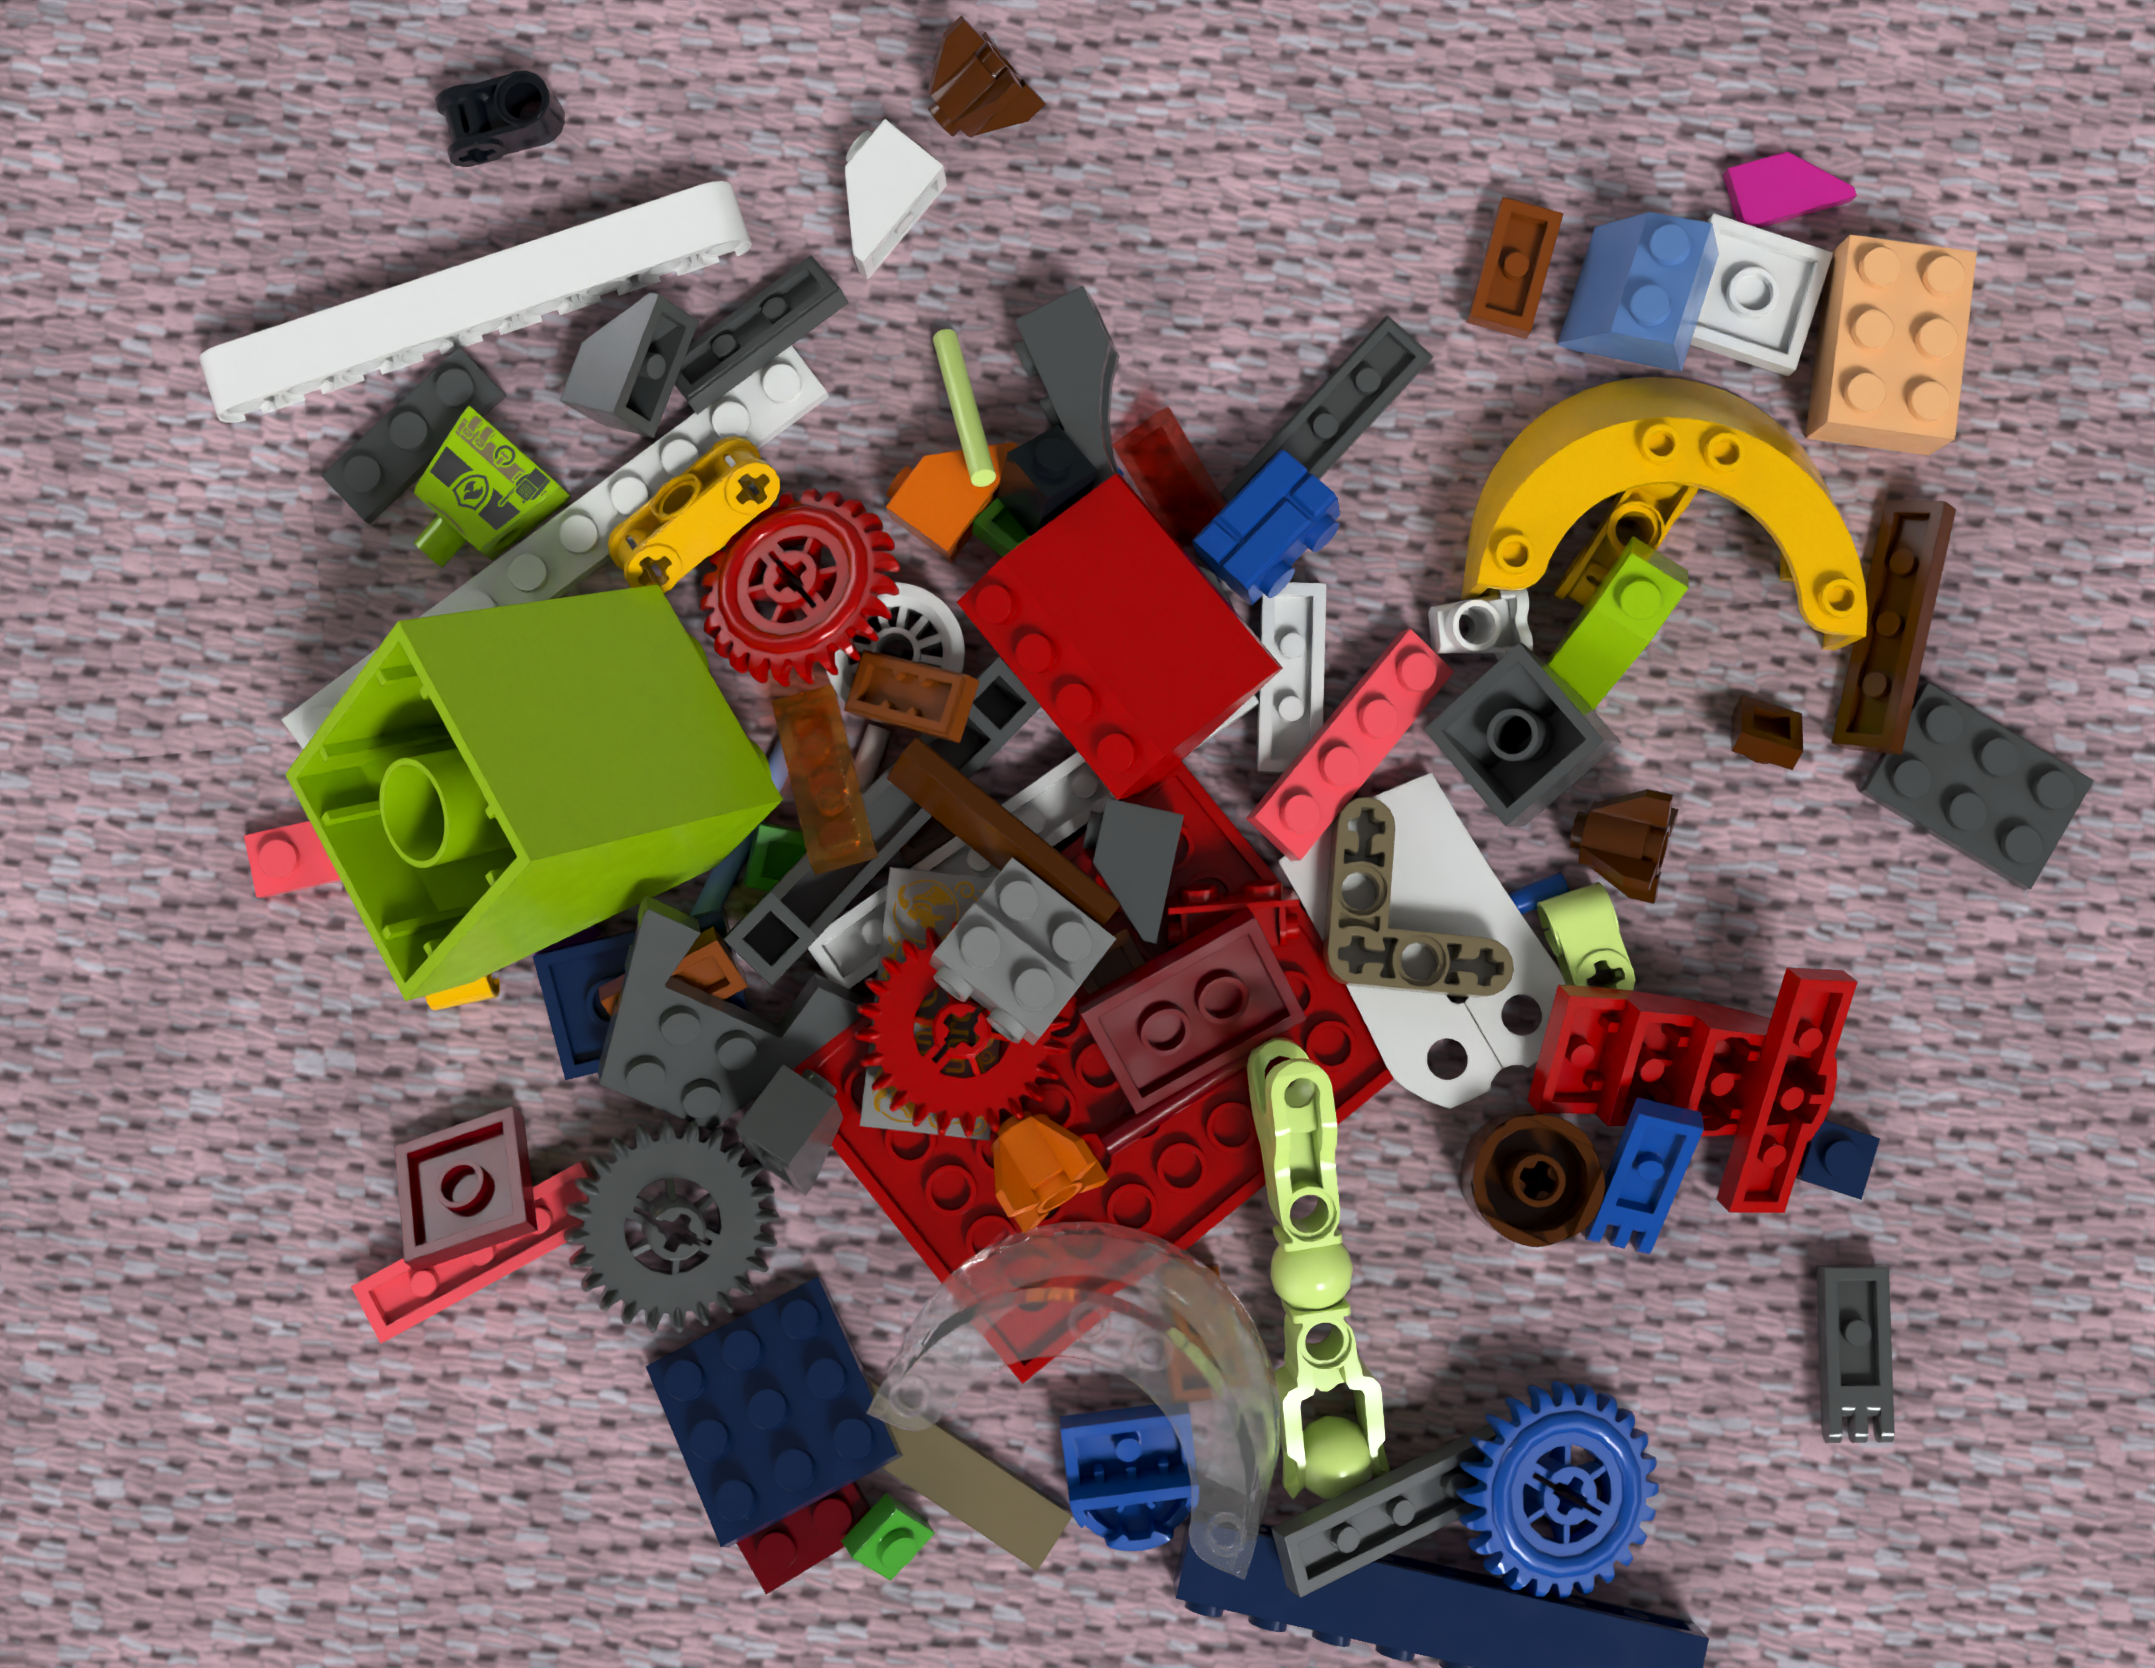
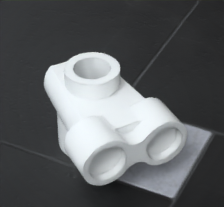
M1491 588L1489 596L1431 607L1428 612L1431 649L1435 653H1495L1498 661L1519 642L1532 651L1533 639L1527 622L1529 611L1527 589L1507 591ZM1460 617L1465 619L1469 627L1465 638L1462 637L1459 631Z

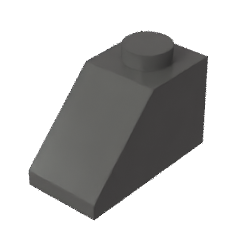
M648 293L582 342L560 402L604 426L654 438L699 321L661 295Z
M1107 798L1104 813L1092 810L1090 812L1083 848L1095 851L1092 866L1110 894L1121 904L1119 908L1140 941L1156 944L1184 815Z
M783 1064L735 1129L754 1161L762 1163L766 1170L806 1196L817 1179L844 1117L837 1100L833 1098L837 1090L831 1083L810 1069L806 1068L800 1076Z

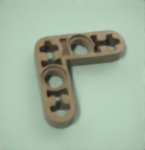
M1357 798L1346 804L1334 819L1332 826L1322 953L1324 967L1328 974L1338 983L1348 986L1472 998L1492 996L1504 990L1512 979L1514 966L1513 958L1508 949L1499 941L1484 937L1388 928L1395 841L1394 816L1389 807L1374 798ZM1361 811L1368 813L1369 823L1379 825V834H1374L1368 838L1365 850V858L1375 855L1379 857L1378 866L1366 861L1344 863V853L1350 856L1358 853L1359 834L1348 830V822L1359 818ZM1359 873L1366 875L1372 880L1376 896L1369 908L1358 910L1345 902L1342 896L1343 881L1350 874ZM1352 938L1359 939L1358 945L1360 950L1380 953L1385 951L1383 940H1390L1392 944L1386 958L1389 978H1382L1380 976L1384 966L1383 963H1364L1358 966L1356 974L1349 972V962L1338 959V950L1350 946ZM1415 943L1426 946L1433 954L1435 962L1431 975L1419 981L1406 975L1401 966L1403 951L1408 945ZM1447 946L1455 947L1451 960L1456 961L1476 959L1480 954V950L1484 951L1486 962L1496 964V975L1486 977L1483 981V986L1478 985L1477 974L1455 971L1450 973L1452 984H1446L1444 980L1450 966Z

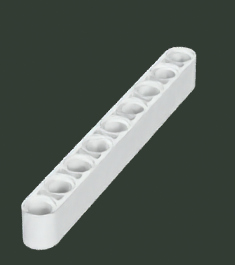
M725 181L709 182L214 346L203 352L199 357V361L219 421L225 423L242 422L246 420L244 415L246 413L262 409L263 414L305 401L304 394L321 389L322 394H326L365 381L363 374L380 369L383 375L424 361L423 354L439 349L441 355L455 351L458 347L464 348L482 342L483 334L499 329L500 335L542 322L541 315L558 310L559 315H563L602 302L600 295L617 290L620 296L661 282L659 278L661 275L676 271L677 275L680 276L719 263L718 256L733 251L736 252L737 256L743 255L751 248L752 243L733 186Z

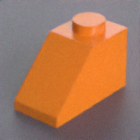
M1014 442L988 446L996 479L993 483L984 487H977L971 483L963 450L923 456L914 469L908 465L905 466L894 478L886 493V497L890 499L886 506L890 518L952 563L973 535V520L997 498L1007 452L1017 448L1018 445Z

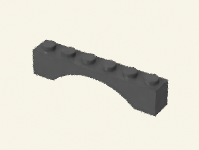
M1081 286L1015 319L1023 339L1014 343V346L1029 377L1032 378L1039 374L1048 396L1039 401L1051 428L1059 425L1063 431L1065 430L1067 436L1098 470L1092 488L1094 490L1115 473L1119 474L1114 458L1110 411L1112 385L1120 356L1095 301L1085 287ZM1198 566L1235 610L1223 582L1214 573Z
M1000 657L991 662L975 678L980 682L960 743L922 733L917 737V739L920 738L969 779L1041 707ZM899 757L722 938L770 985H773L811 946L878 871L932 817L886 779Z

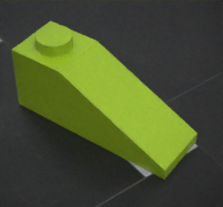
M1633 536L1545 664L1576 690L1594 710L1651 642L1688 590V570Z

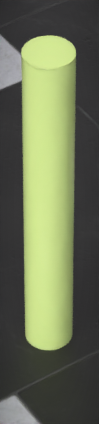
M943 329L934 335L933 343L970 480L974 486H988L995 481L996 473L958 336L954 330Z

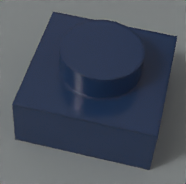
M1824 1120L1811 1141H1807L1795 1179L1862 1200L1880 1138Z

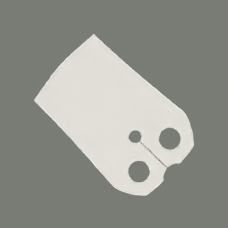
M1429 773L1372 797L1389 807L1395 821L1388 928L1484 937L1499 941L1508 949L1513 958L1514 972L1512 979L1506 988L1499 993L1487 997H1468L1465 1004L1453 1003L1448 999L1447 995L1346 986L1393 1078L1404 1088L1424 1100L1451 1109L1490 1091L1491 1082L1502 1067L1523 1065L1528 1068L1538 1061L1558 984L1565 985V981L1557 965L1486 862L1432 773ZM1361 811L1359 818L1348 822V830L1359 834L1358 853L1354 856L1344 853V863L1366 861L1378 866L1379 857L1375 855L1365 858V850L1368 838L1374 834H1379V825L1369 823L1368 813ZM1334 820L1302 860L1290 861L1286 856L1278 860L1322 941L1324 940L1331 837ZM1359 873L1350 874L1343 881L1342 896L1349 906L1362 910L1372 905L1375 900L1376 890L1372 880L1366 875ZM1352 938L1350 946L1338 950V959L1349 962V972L1356 974L1358 966L1364 963H1383L1384 966L1380 976L1382 978H1389L1386 958L1392 944L1390 940H1383L1385 951L1380 953L1360 950L1358 945L1359 939ZM1415 943L1405 948L1401 956V966L1406 975L1419 981L1428 978L1433 972L1435 965L1434 956L1426 946ZM1447 946L1450 966L1444 980L1446 984L1452 981L1450 973L1455 971L1477 974L1478 985L1483 986V981L1486 977L1496 975V964L1486 962L1484 951L1480 950V954L1476 959L1456 961L1451 960L1455 947ZM1518 994L1533 998L1539 1004L1542 1012L1539 1027L1532 1034L1526 1036H1519L1509 1032L1501 1018L1505 1002ZM1444 1038L1459 1042L1465 1048L1468 1056L1464 1072L1452 1080H1443L1436 1077L1430 1071L1427 1064V1053L1430 1047L1436 1041Z

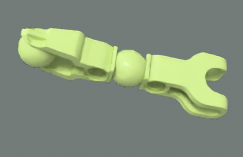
M1274 1037L1251 1051L1247 1063L1251 1109L1262 1152L1268 1202L1272 1214L1280 1224L1273 1227V1235L1279 1245L1273 1252L1270 1277L1275 1292L1281 1298L1282 1307L1286 1311L1284 1318L1285 1365L1275 1370L1271 1378L1277 1432L1283 1452L1282 1484L1293 1500L1305 1487L1308 1491L1323 1499H1333L1367 1483L1371 1477L1377 1478L1390 1471L1383 1446L1385 1428L1382 1391L1380 1384L1369 1368L1358 1357L1352 1328L1344 1318V1316L1351 1314L1350 1305L1344 1296L1350 1289L1353 1264L1347 1247L1342 1243V1234L1337 1228L1340 1218L1335 1164L1338 1129L1332 1084L1326 1072L1313 1060H1309L1308 1055L1298 1044L1284 1037ZM1277 1056L1290 1058V1060L1275 1065L1265 1079V1068L1270 1060ZM1305 1195L1318 1196L1317 1205L1309 1216L1301 1219L1290 1217V1209L1299 1197ZM1320 1323L1332 1324L1329 1336L1318 1343L1305 1342L1306 1336L1312 1327ZM1345 1382L1349 1389H1353L1358 1424L1345 1417L1326 1415L1308 1423L1302 1431L1300 1404L1302 1400L1314 1395L1316 1388L1327 1392L1332 1390L1337 1384Z

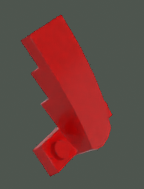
M1787 967L1771 1018L1721 1005L1668 995L1558 984L1527 1101L1538 1113L1596 1114L1607 1126H1626L1637 1097L1702 1112L1704 1130L1701 1137L1735 1135L1716 1200L1728 1212L1785 1213L1807 1141H1811L1824 1122L1834 1099L1837 1083V1058L1834 1055L1858 981L1844 970Z

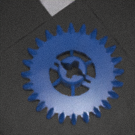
M1553 1381L1551 1383L1552 1399L1542 1388L1534 1385L1527 1387L1531 1398V1408L1516 1398L1506 1397L1505 1403L1509 1407L1512 1420L1509 1423L1492 1414L1485 1416L1486 1421L1491 1425L1497 1437L1494 1441L1476 1436L1470 1437L1471 1443L1477 1447L1485 1458L1483 1462L1460 1463V1467L1465 1472L1479 1480L1477 1486L1468 1489L1459 1488L1456 1493L1466 1502L1478 1506V1509L1471 1514L1459 1516V1520L1471 1530L1483 1531L1478 1537L1471 1538L1468 1541V1545L1479 1554H1492L1483 1560L1484 1568L1494 1575L1503 1574V1583L1512 1590H1519L1524 1587L1528 1594L1536 1598H1542L1550 1592L1552 1596L1561 1601L1569 1597L1573 1587L1583 1595L1591 1593L1594 1588L1595 1575L1605 1583H1610L1615 1578L1613 1563L1616 1560L1626 1566L1631 1564L1633 1556L1628 1546L1631 1542L1640 1545L1645 1543L1647 1535L1639 1526L1641 1521H1651L1655 1518L1656 1510L1646 1505V1498L1658 1494L1659 1484L1646 1479V1475L1656 1468L1657 1460L1655 1456L1642 1452L1647 1447L1649 1438L1645 1431L1634 1428L1635 1416L1632 1411L1617 1408L1616 1399L1612 1395L1603 1392L1596 1395L1593 1388L1586 1384H1576L1574 1396L1572 1389L1567 1384ZM1571 1445L1584 1448L1594 1458V1461L1577 1466L1572 1464ZM1536 1473L1558 1484L1557 1487L1593 1506L1591 1511L1556 1492L1553 1493L1554 1490L1533 1478V1474ZM1601 1475L1602 1494L1600 1500H1598L1594 1479ZM1542 1515L1546 1516L1549 1519L1554 1538L1551 1539L1540 1535L1531 1527L1530 1523ZM1585 1519L1588 1520L1585 1527L1570 1535V1525H1576Z

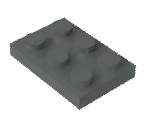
M1928 682L1921 685L1914 697L1902 755L1881 753L1859 792L2022 890L2032 889L2094 780Z

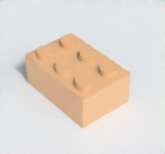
M1850 234L1832 251L1833 256L1824 281L1805 439L1931 455L1955 440L1977 252Z

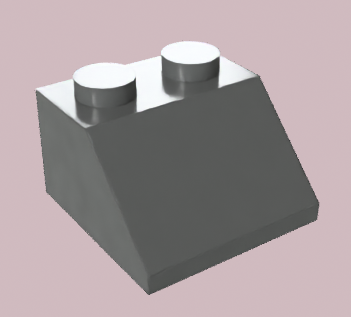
M1520 642L1424 728V731L1506 827L1526 826L1621 743L1618 737L1583 697Z

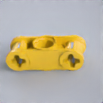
M739 436L725 437L716 442L707 453L683 473L666 482L653 498L629 518L619 523L610 533L607 542L608 553L615 565L624 570V577L631 588L659 584L663 593H666L705 558L719 551L736 532L754 517L768 509L778 496L780 479L774 468L764 460H761V456L752 442ZM729 455L736 465L730 467L725 460L726 456ZM752 482L759 490L758 495H754L748 487ZM628 537H632L637 547L631 548L627 542ZM656 564L662 572L661 576L658 577L651 566Z
M1657 484L1636 487L1618 493L1587 545L1580 550L1572 561L1553 595L1561 600L1568 596L1585 606L1625 548L1616 536L1618 520L1628 519L1634 521L1641 528L1643 542L1657 551L1673 523L1687 508L1699 488L1686 485Z

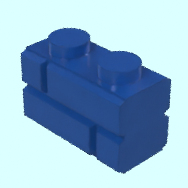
M1281 449L1192 540L1196 555L1218 578L1225 581L1249 605L1252 606L1263 594L1268 598H1273L1292 579L1295 569L1291 565L1308 548L1313 553L1321 550L1336 534L1340 525L1336 521L1340 516L1338 497L1317 477L1310 474L1287 451Z

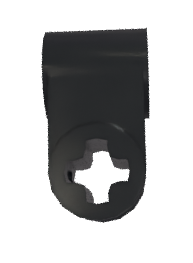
M526 70L514 71L508 75L475 84L453 86L443 90L435 98L438 113L446 117L452 141L447 151L450 163L455 166L471 167L498 160L503 155L546 145L554 141L561 134L565 124V112L559 100L544 80L537 74ZM536 100L542 101L539 111L534 116L528 119H519L521 109L527 103Z

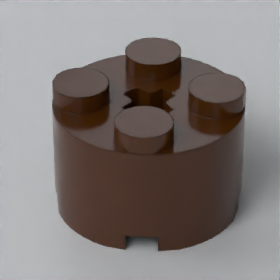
M1527 1110L1499 1114L1481 1126L1473 1135L1465 1149L1461 1162L1460 1173L1463 1196L1472 1212L1487 1227L1521 1245L1530 1247L1549 1246L1569 1237H1574L1585 1230L1592 1222L1603 1200L1605 1180L1594 1146L1588 1136L1578 1127L1555 1116ZM1524 1167L1530 1169L1535 1167V1171L1543 1176L1542 1183L1538 1188L1531 1185L1525 1188L1526 1183L1519 1179Z

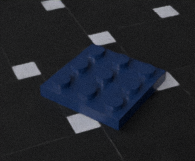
M819 1277L645 1366L720 1547L729 1548L903 1456L823 1279Z

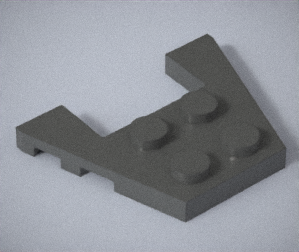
M646 895L640 903L637 915L638 927L633 945L629 946L624 965L626 972L619 1000H615L598 1066L599 1084L687 1121L695 1120L699 1126L713 1130L761 1094L783 1064L792 1070L862 1017L863 1014L859 1013L856 1007L859 1004L865 1003L863 995L814 973L780 1022L774 1023L673 978L671 975L701 934L698 919Z

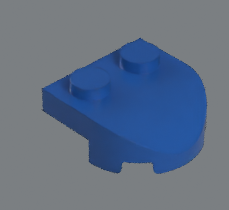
M1170 1402L1059 1416L1069 1504L1077 1524L1081 1528L1085 1525L1092 1532L1103 1537L1108 1547L1121 1551L1148 1550L1170 1541L1174 1536V1529L1184 1521L1189 1512L1195 1513L1199 1500V1481L1188 1402L1171 1404Z

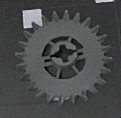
M663 1119L659 1126L658 1136L653 1139L642 1125H637L634 1129V1146L629 1147L619 1138L613 1137L610 1143L615 1158L612 1161L598 1155H593L590 1158L591 1164L599 1174L597 1179L580 1177L574 1182L575 1186L588 1197L586 1201L569 1203L565 1208L569 1215L583 1220L582 1224L567 1229L563 1235L567 1242L584 1244V1247L576 1251L569 1258V1265L572 1268L592 1266L581 1281L582 1290L589 1292L594 1288L605 1285L598 1302L601 1311H607L612 1305L622 1300L621 1320L624 1325H629L642 1309L645 1310L646 1326L652 1333L657 1330L664 1313L669 1314L672 1325L678 1333L684 1330L686 1312L691 1310L702 1325L708 1326L710 1324L709 1303L714 1301L727 1313H732L734 1307L728 1292L732 1287L748 1295L754 1293L752 1285L744 1275L746 1269L761 1272L769 1270L767 1263L755 1253V1250L761 1247H775L778 1243L774 1236L760 1230V1225L776 1221L780 1216L776 1210L760 1207L758 1203L771 1196L775 1189L768 1183L751 1184L755 1176L762 1171V1163L750 1161L738 1166V1162L746 1150L743 1142H735L724 1150H720L724 1136L721 1128H714L701 1141L699 1140V1125L695 1120L688 1121L681 1135L676 1136L670 1120ZM674 1178L696 1182L709 1193L692 1203L685 1196L675 1193ZM665 1180L666 1194L660 1195L651 1201L638 1196L641 1190L656 1181ZM713 1202L717 1205L719 1221L717 1231L706 1227L705 1220L701 1215ZM635 1206L648 1211L651 1216L634 1210ZM681 1213V1219L694 1236L687 1232L684 1235L673 1232L668 1241H666L665 1234L654 1219L660 1222L663 1220L674 1222ZM626 1218L641 1224L642 1233L645 1236L630 1248L627 1246L624 1222ZM705 1238L709 1239L708 1243L704 1241ZM653 1249L663 1259L670 1260V1271L648 1267L635 1256ZM698 1250L705 1253L701 1259L690 1266L679 1269L680 1260L691 1257Z

